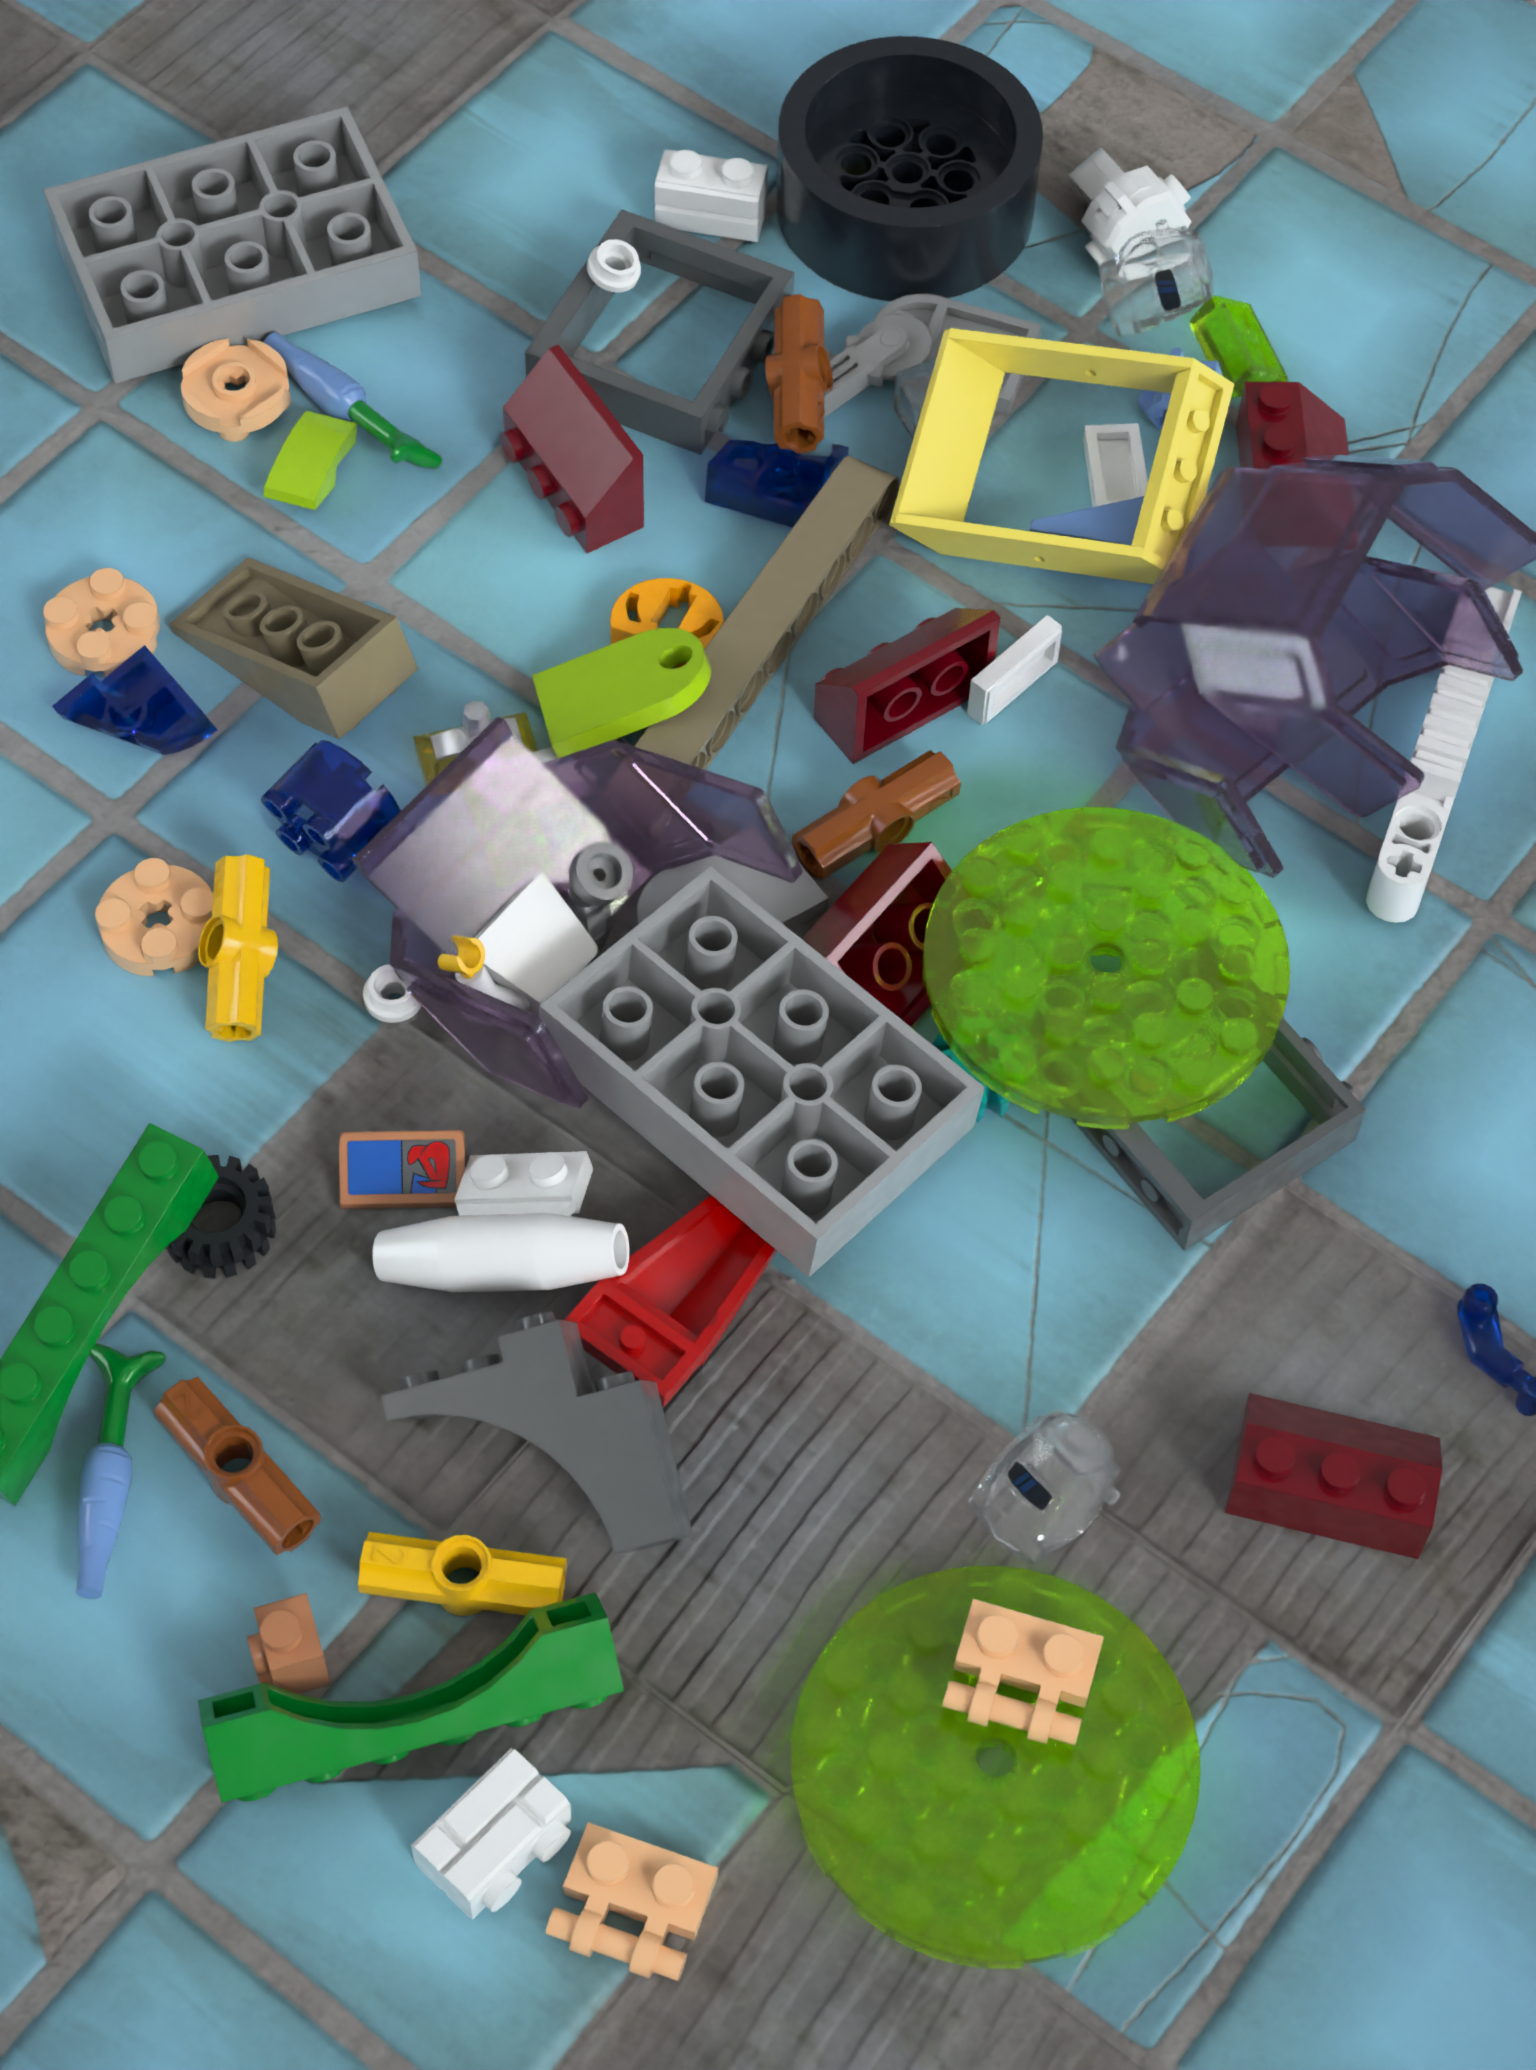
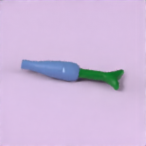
M272 332L267 336L264 343L281 355L290 375L328 415L346 421H355L387 447L390 452V459L395 464L406 461L418 467L436 469L441 465L442 458L439 454L426 448L412 436L401 432L366 404L365 390L348 374L323 359L293 345L277 332Z
M95 1343L89 1356L98 1365L103 1375L106 1391L98 1444L86 1452L79 1480V1573L76 1594L87 1599H96L102 1596L106 1569L118 1537L132 1482V1458L123 1448L131 1392L141 1379L159 1368L166 1361V1356L162 1352L147 1351L128 1357L111 1347Z

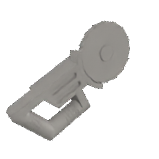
M896 313L884 317L880 316L871 323H867L857 336L847 335L846 349L838 355H833L824 346L833 373V389L831 392L824 393V418L870 385L882 387L883 380L892 381L903 377L907 378L916 371H920L925 363L929 361L933 350L932 334L924 322L912 317V315H898ZM766 382L767 389H768L769 396H770V400H771V403H772V406H773V411H774V399H773L772 394H771V392H770L768 383Z

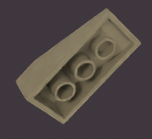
M249 557L169 624L175 635L295 719L339 740L346 733L354 729L365 716L384 699L392 695L403 682L418 670L396 616Z

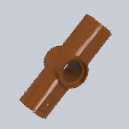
M795 294L784 297L780 307L775 309L774 354L766 357L765 372L767 383L774 399V439L780 449H789L797 454L816 450V445L824 439V393L831 392L833 389V373L828 354L824 348V309L818 299H810L802 294Z
M929 750L882 780L874 775L860 779L846 791L837 808L792 835V848L799 859V863L812 878L819 877L823 880L871 849L880 854L888 844H900L909 835L917 820L960 794L961 782L954 771L953 764L941 751L934 753Z
M198 1376L191 1380L182 1379L164 1392L162 1400L153 1409L154 1417L210 1480L215 1495L223 1502L231 1504L276 1556L286 1551L292 1552L309 1539L311 1532L321 1522L320 1513L267 1455L257 1433L249 1427L242 1426ZM244 1458L251 1461L245 1469L239 1472L231 1473L222 1470L225 1464L233 1459Z

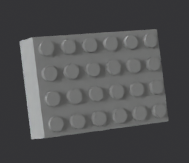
M348 106L43 189L53 236L115 384L182 365L197 349L216 340L229 339L230 346H248L247 339L263 342L272 332H277L284 336L421 296L417 249Z
M711 865L539 1005L536 1047L807 1277L813 1275L974 1127L985 1089L981 1083Z

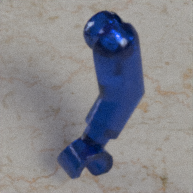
M1473 1284L1465 1290L1463 1298L1457 1304V1317L1467 1356L1472 1364L1503 1388L1510 1386L1518 1392L1515 1402L1516 1408L1524 1416L1536 1415V1376H1532L1524 1370V1363L1504 1346L1497 1311L1498 1295L1492 1287L1486 1284Z

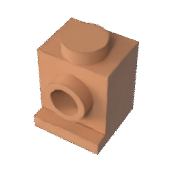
M307 1593L253 1608L260 1632L247 1636L259 1683L266 1682L295 1694L331 1685Z

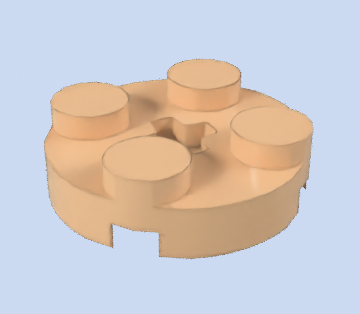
M229 339L210 342L193 352L185 361L182 369L183 380L180 387L186 413L195 423L207 430L218 432L219 436L226 441H241L250 432L266 427L275 421L291 403L285 361L275 349L257 340L247 339L248 346H230ZM229 382L236 386L246 383L244 388L236 391L226 390L225 384Z
M101 568L95 571L91 577L73 582L62 589L54 598L50 599L43 608L46 637L50 651L62 667L74 674L86 676L85 670L93 672L104 671L105 678L125 675L149 660L158 645L156 637L160 629V617L153 596L139 583L123 578L121 572L116 569ZM98 621H112L113 629L108 632L102 628H96L93 631L89 630Z
M159 858L142 860L136 865L134 870L125 873L107 888L96 907L95 918L107 955L122 969L140 976H154L153 970H165L172 967L175 974L195 966L200 962L198 959V945L202 930L207 921L212 917L213 893L200 876L188 869L168 865ZM156 912L168 913L171 923L167 926L156 923L151 928L146 927L149 915Z

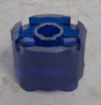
M321 740L318 744L315 742L260 798L264 807L282 824L276 830V835L281 842L293 853L300 856L307 849L319 857L318 862L332 878L342 883L403 821L401 809L385 785L382 784L374 791L367 783L366 778L372 771L344 748L326 740Z

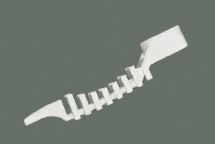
M1473 577L1366 894V903L1369 910L1376 917L1384 921L1394 923L1405 922L1413 918L1418 911L1522 593L1520 590L1514 589L1513 593L1480 584L1482 579Z

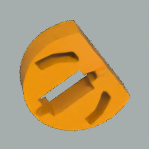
M657 578L643 581L627 589L615 602L610 617L611 644L644 631L657 629L670 606L679 608L681 603L688 602L689 610L678 629L694 634L701 641L705 649L724 623L723 612L712 594L692 582L676 578ZM629 610L637 613V622L629 620ZM687 662L680 663L674 667L679 668Z

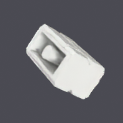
M665 149L655 182V221L682 231L757 242L767 207L768 165L751 163L742 158L725 159L699 155L691 150L674 151Z
M511 1748L411 1845L414 1862L469 1918L474 1919L485 1907L495 1912L503 1907L516 1893L521 1885V1879L517 1875L535 1857L541 1862H546L566 1843L571 1834V1830L567 1828L572 1822L570 1803L516 1749Z

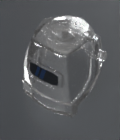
M1161 219L1155 223V230L1136 233L1126 241L1114 259L1101 263L1099 272L1105 305L1118 337L1141 333L1155 328L1164 322L1192 311L1213 297L1214 275L1211 260L1198 231L1187 229L1186 225L1169 227L1168 221Z
M1058 1409L1045 1416L1042 1415L1035 1418L1032 1425L1006 1446L983 1475L968 1502L994 1539L1009 1552L1030 1566L1040 1564L1050 1552L1063 1547L1081 1535L1099 1515L1105 1501L1112 1505L1120 1498V1493L1113 1486L1120 1473V1466L1114 1461L1112 1443L1100 1428L1083 1417L1064 1413Z

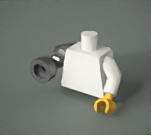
M595 842L586 846L571 861L568 870L569 895L565 899L561 897L550 880L542 872L538 873L511 897L474 938L453 935L451 939L457 945L458 955L441 954L437 962L439 968L444 971L455 972L457 981L478 1010L512 1018L522 1016L532 1019L539 1014V1005L582 971L604 946L616 919L611 916L610 903L626 893L634 877L633 865L627 853L619 846L610 842Z

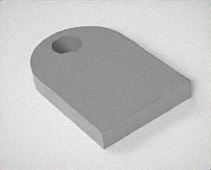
M913 294L895 299L885 305L874 318L875 320L880 316L884 317L896 313L898 315H912V317L923 321L931 331L933 350L929 361L925 363L920 371H916L911 376L893 380L901 385L927 392L945 330L955 328L1036 339L1041 338L1042 330L1041 324L931 294ZM1005 373L995 412L1005 415L1009 414L1025 375Z
M760 817L655 875L640 894L637 905V925L710 865L791 931L827 912L828 897L763 817Z

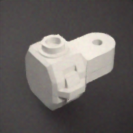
M1101 147L1068 174L1075 187L1089 203L1081 220L1091 234L1089 236L1092 239L1085 246V249L1103 271L1112 265L1115 269L1118 268L1126 277L1150 269L1158 261L1161 262L1167 257L1168 253L1179 244L1191 223L1184 204L1191 197L1172 174L1163 180L1161 177H1157L1148 166L1124 173Z

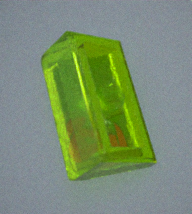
M1211 295L1191 318L1190 326L1207 360L1218 361L1223 377L1234 383L1231 398L1242 396L1245 381L1289 382L1288 376L1251 304Z

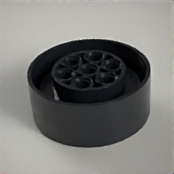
M918 36L882 37L851 44L828 54L800 75L786 95L780 111L776 212L785 240L796 256L821 278L844 290L868 298L893 301L913 294H931L952 298L980 288L998 277L1017 259L1031 233L1043 144V126L1037 106L1028 90L1008 69L978 51L945 40Z

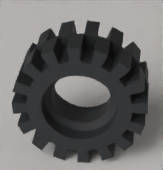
M208 1155L219 1178L202 1206L215 1201L235 1203L241 1210L239 1221L227 1230L209 1233L198 1230L192 1220L187 1230L167 1247L170 1257L175 1263L182 1259L185 1271L194 1275L198 1266H201L204 1278L215 1279L216 1267H224L226 1278L237 1275L235 1264L242 1261L247 1270L257 1264L255 1251L263 1256L267 1254L270 1249L268 1237L275 1238L276 1226L274 1219L276 1217L268 1184L264 1177L259 1179L258 1170L248 1164L242 1171L240 1159L229 1156L226 1166H221L219 1155Z

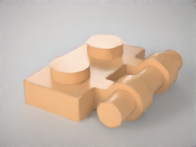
M973 1599L955 1659L954 1670L977 1676L979 1679L976 1688L949 1680L942 1707L968 1714V1722L987 1727L988 1721H993L1027 1731V1739L1047 1745L1048 1738L1075 1746L1082 1719L1057 1712L1058 1700L1085 1708L1104 1636ZM999 1683L1038 1694L1036 1705L996 1694Z
M588 1822L563 1884L564 1895L586 1902V1905L580 1916L555 1907L550 1915L545 1934L569 1942V1950L578 1954L591 1957L594 1951L630 1964L629 1972L648 1979L652 1973H656L678 1981L682 1974L687 1954L663 1946L667 1933L671 1932L690 1940H695L718 1877V1867ZM609 1911L645 1923L640 1936L638 1937L604 1925Z

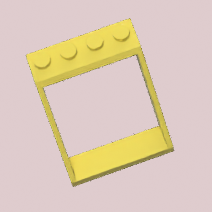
M955 328L947 329L943 333L889 525L942 555L1167 587L1183 583L1234 383L1195 358ZM1005 373L1171 393L1132 545L964 522Z

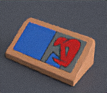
M460 1130L341 1133L339 1135L340 1208L457 1207L454 1199L466 1168L465 1133Z

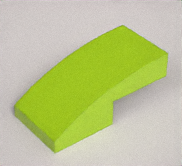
M306 410L291 430L276 457L264 485L263 497L316 510L335 487L336 466L356 443L357 423Z

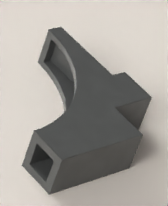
M554 1312L538 1313L520 1318L515 1321L517 1331L497 1336L503 1359L502 1363H500L498 1354L472 1358L460 1363L461 1374L439 1379L437 1370L410 1375L399 1380L402 1390L381 1395L386 1421L411 1422L432 1417L460 1416L484 1421L509 1430L536 1445L558 1462L587 1494L603 1521L611 1539L614 1553L634 1552L693 1536L657 1383L644 1380L635 1381L633 1372H624L595 1380L597 1392H593L578 1325L576 1322L555 1320Z

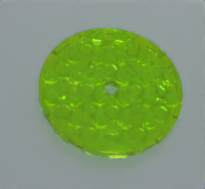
M1081 807L1039 814L1012 824L981 842L960 861L940 888L926 925L922 958L923 981L926 982L928 996L932 1004L931 1013L933 1019L956 1057L974 1076L1008 1101L1039 1115L1041 1109L1057 1115L1078 1119L1077 1126L1099 1129H1129V1125L1132 1122L1150 1121L1165 1118L1166 1123L1173 1122L1217 1103L1234 1091L1253 1073L1274 1042L1285 1011L1290 985L1289 950L1283 927L1265 891L1247 869L1218 844L1179 823L1148 813L1111 807ZM1092 955L1095 957L1106 955L1112 958L1119 956L1122 968L1113 973L1100 972L1091 965L1090 958Z
M1007 1566L952 1568L915 1578L878 1596L852 1616L825 1646L806 1680L794 1717L790 1749L791 1786H793L794 1800L801 1821V1830L813 1857L825 1877L829 1876L840 1891L856 1906L855 1911L882 1933L913 1950L959 1965L987 1969L1023 1968L1025 1963L1041 1962L1065 1956L1066 1959L1116 1935L1118 1929L1156 1898L1169 1880L1188 1840L1199 1799L1201 1769L1199 1743L1194 1719L1186 1696L1173 1670L1161 1652L1139 1627L1102 1598L1076 1584L1029 1569ZM973 1599L1104 1636L1085 1708L1058 1700L1057 1712L1082 1719L1075 1746L1048 1738L1047 1745L1027 1739V1731L993 1721H988L987 1727L968 1722V1714L942 1707L949 1680L976 1688L979 1679L977 1676L954 1670L955 1659ZM999 1683L996 1693L1036 1705L1038 1694ZM997 1744L1003 1746V1750L1011 1756L1014 1763L1013 1769L1000 1777L989 1776L982 1772L975 1759V1756L981 1750L987 1747H996Z

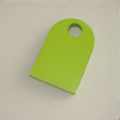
M657 628L638 633L532 675L550 742L558 760L561 761L681 713L690 707L707 688L711 677V665L701 641L694 634L678 628ZM687 662L685 665L679 668L672 669L674 666L680 663Z

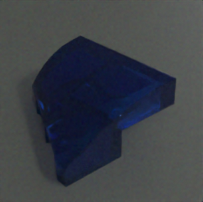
M729 440L708 462L704 502L793 528L839 463L848 456L849 447L832 444L829 456H811L797 454L789 449H780L777 443L762 444L747 440Z
M145 645L101 682L91 673L52 706L63 719L162 755L173 754L191 748L218 731L204 712Z

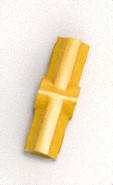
M248 854L242 856L225 855L215 862L212 917L205 924L198 945L200 964L209 968L205 1029L211 1033V1038L227 1042L251 1041L261 1035L264 979L272 970L278 951L276 932L267 928L270 868L265 866V859Z
M368 1532L360 1558L358 1589L359 1593L437 1603L448 1613L457 1616H471L482 1610L526 1616L532 1609L563 1601L567 1559L487 1548L478 1538L469 1535H454L443 1541ZM468 1567L479 1573L473 1581L466 1584H456L447 1579V1576L458 1568Z

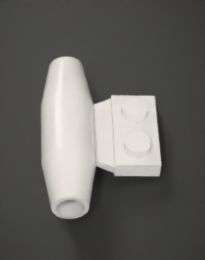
M587 1151L470 1155L454 1199L459 1216H449L380 1231L374 1240L372 1258L375 1273L378 1279L384 1282L447 1292L553 1290L623 1275L627 1270L629 1262V1239L626 1229L622 1224L571 1217L572 1214H579L593 1172Z

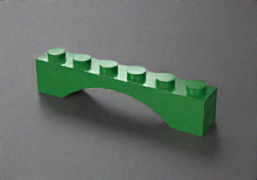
M151 1123L144 1130L0 1359V1499L14 1506L20 1500L49 1453L72 1388L107 1322L147 1267L170 1243L187 1230L219 1178L204 1149Z
M594 1592L530 1610L511 1635L480 1662L446 1682L411 1695L372 1702L329 1701L298 1695L263 1682L198 1700L202 1730L221 1803L234 1799L249 1802L270 1795L277 1787L302 1780L309 1783L328 1781L338 1776L343 1769L367 1762L375 1764L393 1763L407 1756L411 1750L436 1743L444 1746L461 1744L473 1738L476 1732L501 1725L508 1727L526 1726L539 1720L544 1713L569 1706L575 1709L591 1708L603 1703L609 1695L624 1692L608 1617L597 1593Z

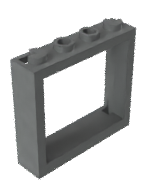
M622 209L597 246L612 239L624 241L636 250L639 262L756 305L693 402L573 357L615 294V292L602 289L592 281L587 271L586 261L525 351L526 377L546 351L559 344L620 425L701 455L713 435L717 431L723 433L729 419L730 408L735 400H743L747 395L752 383L753 372L759 362L765 364L766 357L772 354L775 335V309L780 307L784 297L793 295L794 272Z
M1211 937L1037 1043L1032 1072L1184 1251L1355 1141L1366 1111L1362 1104L1353 1096V1087L1345 1081H1340L1324 1064L1322 1056L1314 1043L1305 1037L1301 1038L1284 1019L1283 1013L1276 1001L1268 995H1262L1245 976L1240 962L1237 959L1231 961ZM1199 990L1320 1124L1204 1200L1084 1062Z

